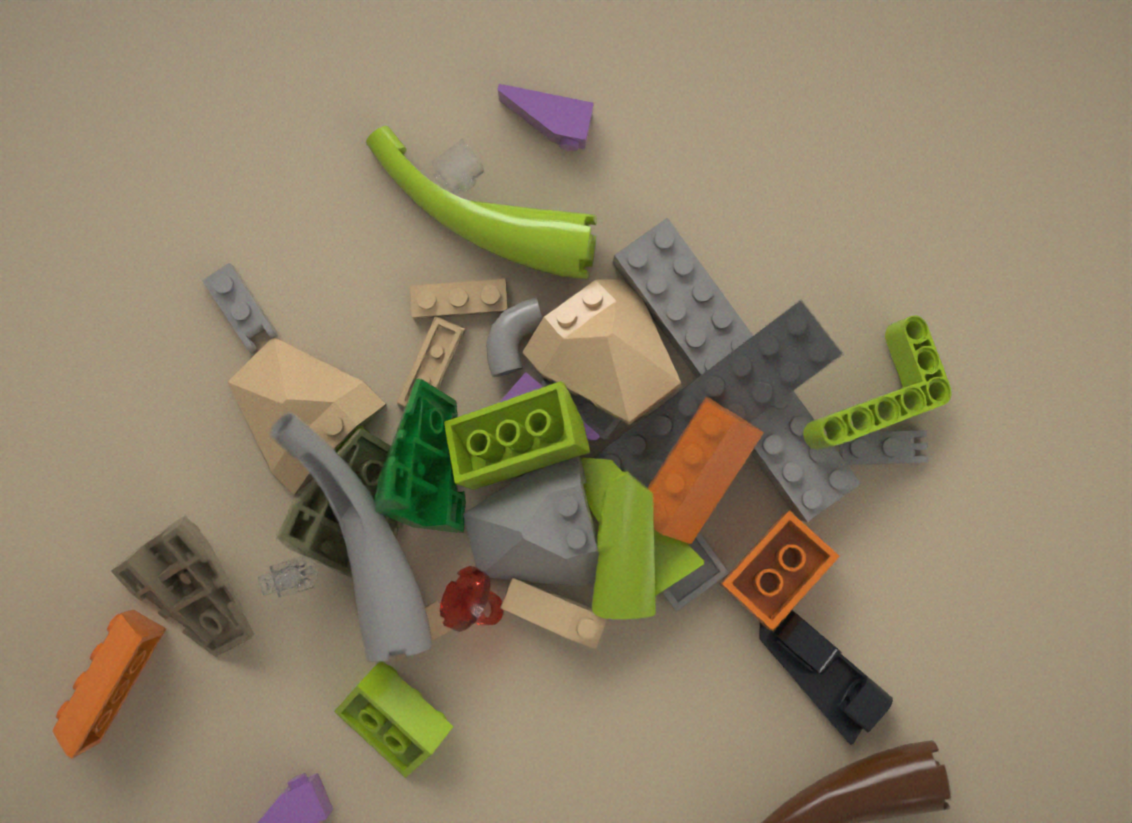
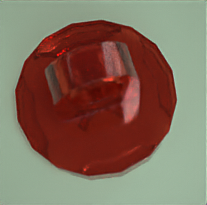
M467 566L457 572L460 577L456 581L451 580L448 583L441 598L439 610L440 617L444 618L443 625L454 631L462 632L469 629L474 623L481 626L497 624L501 620L504 610L500 608L502 604L501 598L490 591L491 585L488 574L475 566ZM487 602L491 606L489 617H486L483 612Z

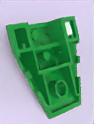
M423 379L415 380L378 478L377 492L375 494V512L413 528L463 533V514L465 513L466 506L465 491L458 492L457 484L454 481L444 425L445 421L458 417L456 400Z

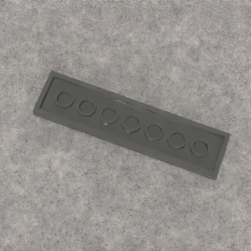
M800 300L593 458L613 460L623 472L627 471L639 483L648 488L706 396L750 423L842 356L843 353L804 302Z

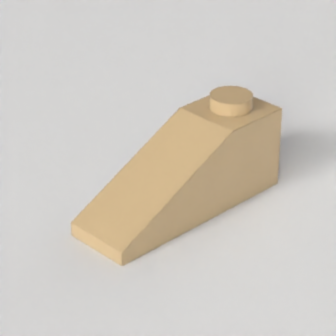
M514 577L510 581L500 606L505 611L594 649L598 645L607 619L596 616L592 612V607Z

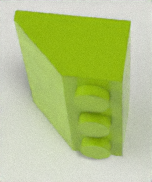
M379 661L334 711L405 778L433 754L454 727L447 721L442 712L435 710L423 699L417 689L409 686L393 667L383 661Z

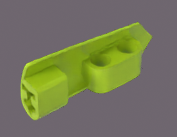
M581 458L587 482L583 484L587 502L600 523L603 493L606 490V484L609 480L623 473V471L613 460ZM654 530L656 596L703 566L705 562L688 543Z
M625 471L607 482L602 500L597 545L599 554L592 612L596 616L605 619H639L652 617L656 614L653 492Z

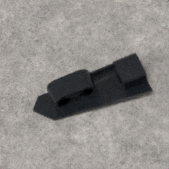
M791 610L773 631L760 623L759 639L850 745L854 744L862 729L870 732L891 707L893 697L844 657L836 646L795 611Z

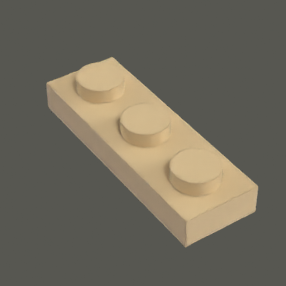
M506 279L410 285L411 315L413 319L435 318V316L449 317L503 313L504 310L508 309Z

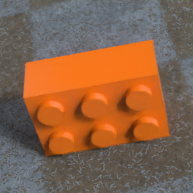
M787 511L780 516L719 585L767 629L773 631L840 556L791 511Z

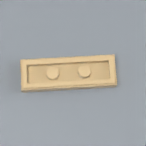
M435 316L396 404L404 408L406 407L416 379H423L435 388H440L465 333L464 328Z

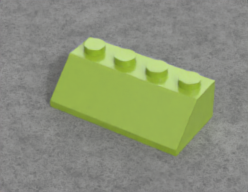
M562 381L444 422L455 484L471 490L590 453L583 419Z

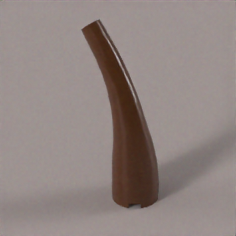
M933 740L904 744L850 763L821 778L783 803L762 823H858L948 810L950 805L945 800L951 799V792L945 765H940L938 761L934 760L932 753L938 752L939 749Z

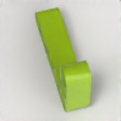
M917 315L909 316L890 324L885 330L886 343L903 388L809 422L804 428L803 436L810 448L820 450L840 445L943 406L949 402L952 395L951 386L929 327L923 318Z

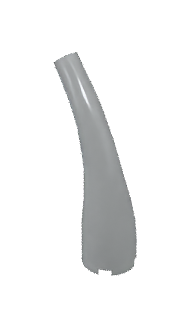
M289 412L283 415L272 427L270 436L293 458L299 460L314 477L326 495L339 521L352 571L366 660L370 662L390 660L389 656L406 654L407 657L432 648L429 621L420 589L411 567L384 515L375 512L376 502L347 463L325 440L294 413Z

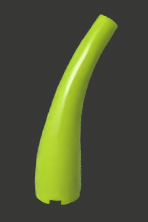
M382 126L376 129L366 139L367 146L400 188L430 216L457 235L486 251L538 271L561 277L585 280L590 278V273L584 269L585 266H593L597 236L591 234L590 225L597 224L596 215L466 200L448 192L425 177L405 156L406 147L389 126Z

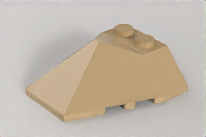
M624 279L594 280L543 317L522 352L523 356L543 378L549 381L564 382L566 388L572 394L583 396L592 401L594 406L629 425L681 386L678 374L644 300Z
M275 337L269 340L228 381L271 473L293 495H296L313 476L299 460L293 458L270 436L272 427L283 415L289 412L294 413L336 450L359 426L365 427L387 405L365 382Z

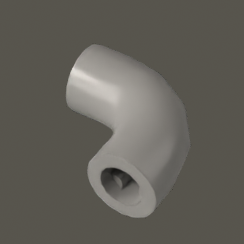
M537 298L520 302L504 310L492 324L486 342L487 359L492 377L507 375L523 369L518 351L519 342L524 335L534 332L543 319Z

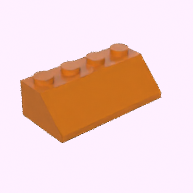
M706 396L647 488L653 492L654 530L671 538L692 544L764 432Z
M134 609L113 617L107 627L109 634L104 643L98 644L90 656L92 663L87 672L84 671L76 679L73 685L75 690L70 701L67 700L60 707L56 714L58 721L52 732L66 756L73 759L101 742L167 628Z

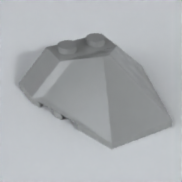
M580 456L525 473L463 514L479 577L511 580L514 577L521 581L571 586L595 583L599 554L597 550L598 540L583 486L587 482Z

